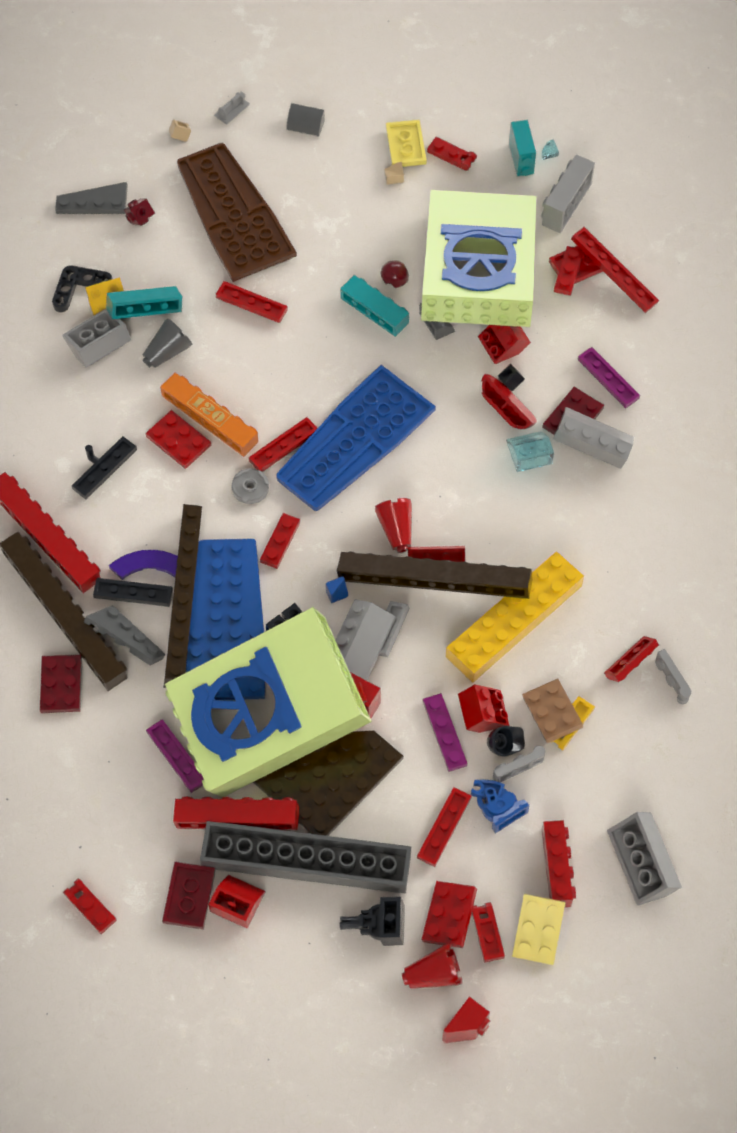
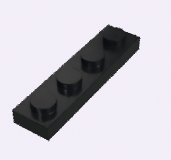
M96 578L93 597L96 599L170 607L173 587Z

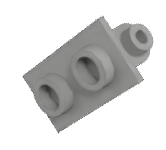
M237 92L236 96L223 107H220L214 116L227 125L250 103L244 100L245 94L243 92Z

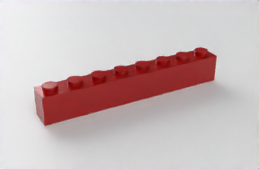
M6 472L1 474L0 505L84 594L95 585L96 578H101L100 568L95 563L91 564L87 554L83 550L79 551L76 548L75 541L71 537L67 538L64 535L65 532L60 525L56 526L53 523L52 517L47 512L44 514L41 510L42 507L36 500L32 501L29 498L30 494L28 491L18 486L19 483L14 476L10 477Z

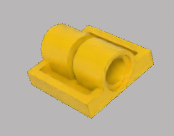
M120 277L85 287L93 315L106 309L107 293L124 291Z

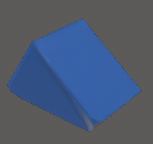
M339 577L326 583V593L331 604L348 597L344 577Z

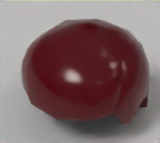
M397 260L388 261L380 272L384 283H389L394 288L404 286L409 279L406 266Z

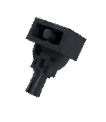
M380 897V904L372 906L369 910H361V914L358 916H340V929H359L361 935H369L373 939L381 941L383 946L404 945V902L401 897Z

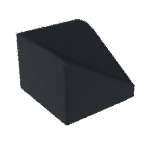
M511 363L498 375L504 385L511 391L516 389L525 380Z

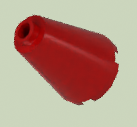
M397 498L398 502H391V500L381 502L375 506V513L392 549L397 550V553L408 551V547H411L412 535L411 499Z
M451 943L443 945L405 967V972L402 973L405 986L409 985L410 989L458 986L463 984L462 977L458 978L457 975L460 967L454 949H451Z

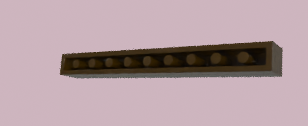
M183 504L163 688H166L165 683L185 674L202 515V506Z
M16 532L2 541L0 548L4 556L106 690L110 691L126 680L127 667L122 661L118 662L115 658L117 656L111 646L107 647L104 642L106 641L100 632L96 633L93 629L95 626L92 623L89 626L84 622L85 617L83 616L82 608L72 602L73 597L68 590L64 591L61 588L63 585L59 578L51 575L52 570L49 565L41 562L40 559L42 558L36 549H31L29 539L26 536L22 537L19 532Z
M352 551L341 552L337 567L338 578L344 577L345 582L525 599L530 597L533 580L532 570L526 567L497 566L485 563L474 564L452 562L449 560L441 561L429 558L418 559L408 556L396 557L372 553L362 554Z

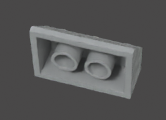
M107 309L62 335L77 360L85 367L94 364L99 359L131 341L125 323L120 319H112Z

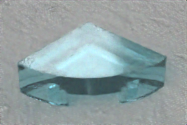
M554 139L548 141L544 146L542 160L559 156Z

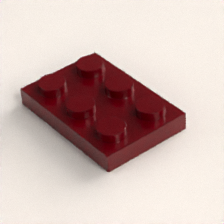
M574 386L543 423L542 428L555 435L566 407L596 419L604 409V404Z
M81 655L42 656L40 713L80 712Z
M174 862L162 919L163 924L204 930L216 871L214 867Z

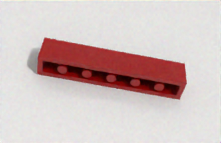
M184 796L182 799H175L173 823L177 829H206L207 821L276 830H298L299 805L292 798L274 800L270 797H264L262 800H254L251 797H243L242 799L202 797V799H194Z

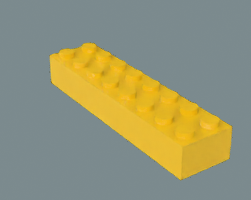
M557 551L532 572L533 580L529 599L503 597L446 647V658L472 683L582 587L584 575Z

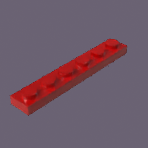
M585 227L572 236L571 240L645 313L657 305L659 300Z

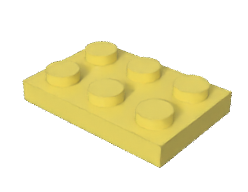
M420 119L386 123L392 165L398 162H402V167L426 165Z
M524 894L512 957L554 965L565 902Z

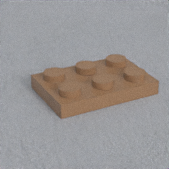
M558 678L522 694L546 743H550L583 728V724Z

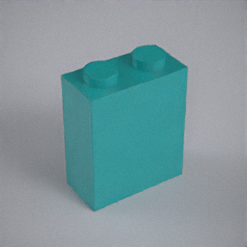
M528 120L511 122L509 147L516 175L528 176L534 174L536 149Z

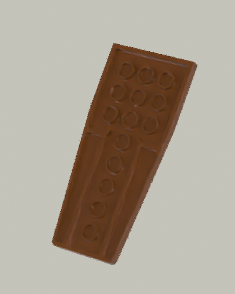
M224 143L213 145L177 160L178 169L208 238L232 282L297 256L296 250L275 214Z

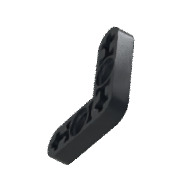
M73 265L66 266L62 270L52 299L54 310L57 312L68 310L76 285L88 287L102 283L105 279L112 280V275L106 271ZM85 275H91L92 279L84 280L83 277ZM64 286L70 287V290L66 292L61 289Z

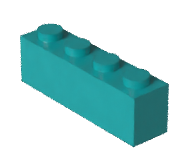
M353 275L340 288L342 300L396 337L409 324L408 311L394 303L391 298L381 294L377 288L368 285L364 279Z
M176 286L107 293L106 309L112 319L182 312V295Z

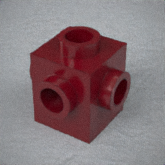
M147 198L132 200L127 204L128 207L124 209L126 219L133 225L142 226L149 221L148 218L155 214Z

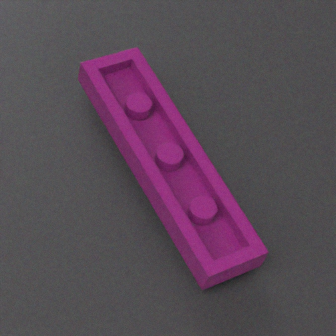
M590 347L578 356V361L625 409L639 400L640 394L593 347Z
M442 693L423 698L426 713L448 772L467 767V760Z
M161 719L146 729L148 736L190 793L203 786L202 780L204 778L196 769L195 762L164 720Z

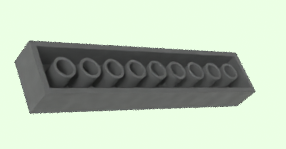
M207 821L200 862L201 866L214 867L215 870L406 894L411 846Z

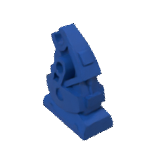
M474 780L473 786L480 787V790L472 789L471 795L477 797V804L482 810L483 815L492 822V829L495 834L528 813L529 804L524 799L518 801L513 792H508L504 788L505 784L494 780Z

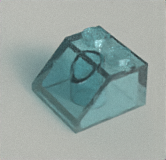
M540 431L506 439L517 472L553 464L554 451L549 437L544 432Z

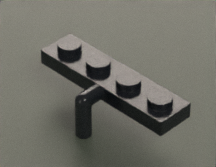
M122 436L101 458H97L94 455L92 446L86 445L87 458L93 465L71 485L72 489L86 500L137 451V446Z

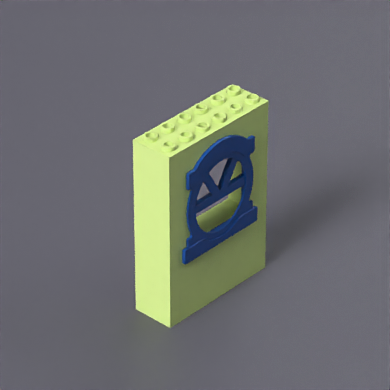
M430 191L421 321L531 326L534 289L536 196ZM453 260L468 262L459 270ZM478 262H481L491 276L475 277L468 275V273ZM492 263H506V265L498 272Z
M314 607L165 683L167 691H165L166 696L174 705L173 713L181 722L180 730L183 736L188 739L189 744H187L190 753L195 756V767L204 778L202 784L206 791L220 797H225L372 722L325 616ZM244 676L260 678L271 687L274 693V714L268 725L259 733L236 678ZM228 683L236 701L215 700L214 698L218 691ZM211 709L239 710L224 733H219L212 722ZM242 719H244L250 733V738L231 739V735Z

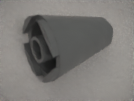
M167 318L142 354L144 357L142 360L149 368L151 366L156 368L190 348L193 344L187 336H184L182 330L172 320Z

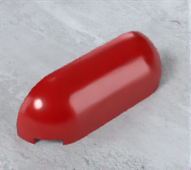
M489 374L483 375L481 379L482 396L510 426L517 429H527L537 422L531 411L501 381Z

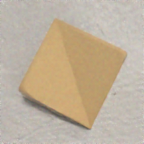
M172 120L169 133L171 138L187 142L191 129L187 123Z
M402 162L384 169L387 185L404 183Z

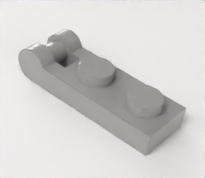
M665 649L659 651L655 660L657 668L664 672L668 685L673 687L678 694L677 701L680 704L688 703L691 695L690 687Z
M536 746L532 753L526 756H517L509 764L503 763L498 765L493 772L494 781L501 783L541 764L544 761L545 748Z

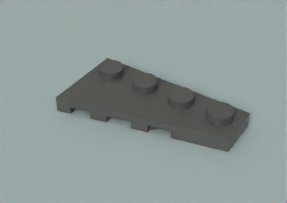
M127 182L56 196V214H126L124 209L127 202Z
M113 605L86 616L84 620L89 626L92 623L98 627L97 631L105 635L107 633L113 637L116 644L130 648V653L148 665L163 660L165 653Z

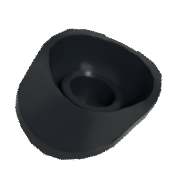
M512 726L494 729L488 735L487 746L497 756L505 757L517 753L525 747L524 731L521 727Z

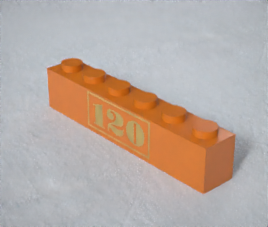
M174 373L160 386L163 398L243 457L259 442L258 432L254 427L246 425L239 416L231 414L225 406H220L213 397L205 395L198 386L190 384L184 376Z

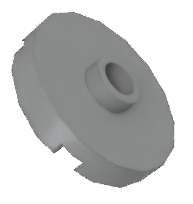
M247 468L234 476L231 488L234 497L238 501L245 504H254L266 497L269 491V482L267 476L262 471Z

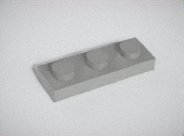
M390 601L386 611L394 615L396 619L379 656H389L410 609L408 604Z

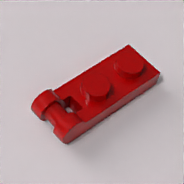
M435 137L427 148V153L465 171H468L471 163L477 159V155L474 152H467L438 137Z
M79 878L74 881V885L70 889L66 888L63 891L66 898L100 934H103L117 921L112 913ZM81 891L83 895L77 899L74 895Z
M487 902L479 907L474 905L472 917L484 963L504 959L505 954L492 903ZM487 914L488 918L480 919V915Z

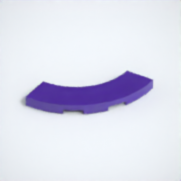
M140 550L126 554L108 566L121 580L135 572L149 568L168 573L175 578L177 555L161 550Z

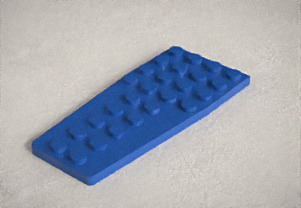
M380 365L336 407L276 474L277 481L311 509L319 511L398 447L436 410V406L383 365Z
M208 539L199 541L186 673L264 633L255 539ZM253 676L236 678L244 700L265 699L264 680ZM228 683L218 691L214 698L215 700H235Z

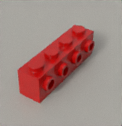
M564 820L543 821L541 831L549 899L565 902V907H571L573 899H576V888L571 885L574 871L573 866H569L568 860L571 859L570 846L567 847L566 839H569L568 827H564Z

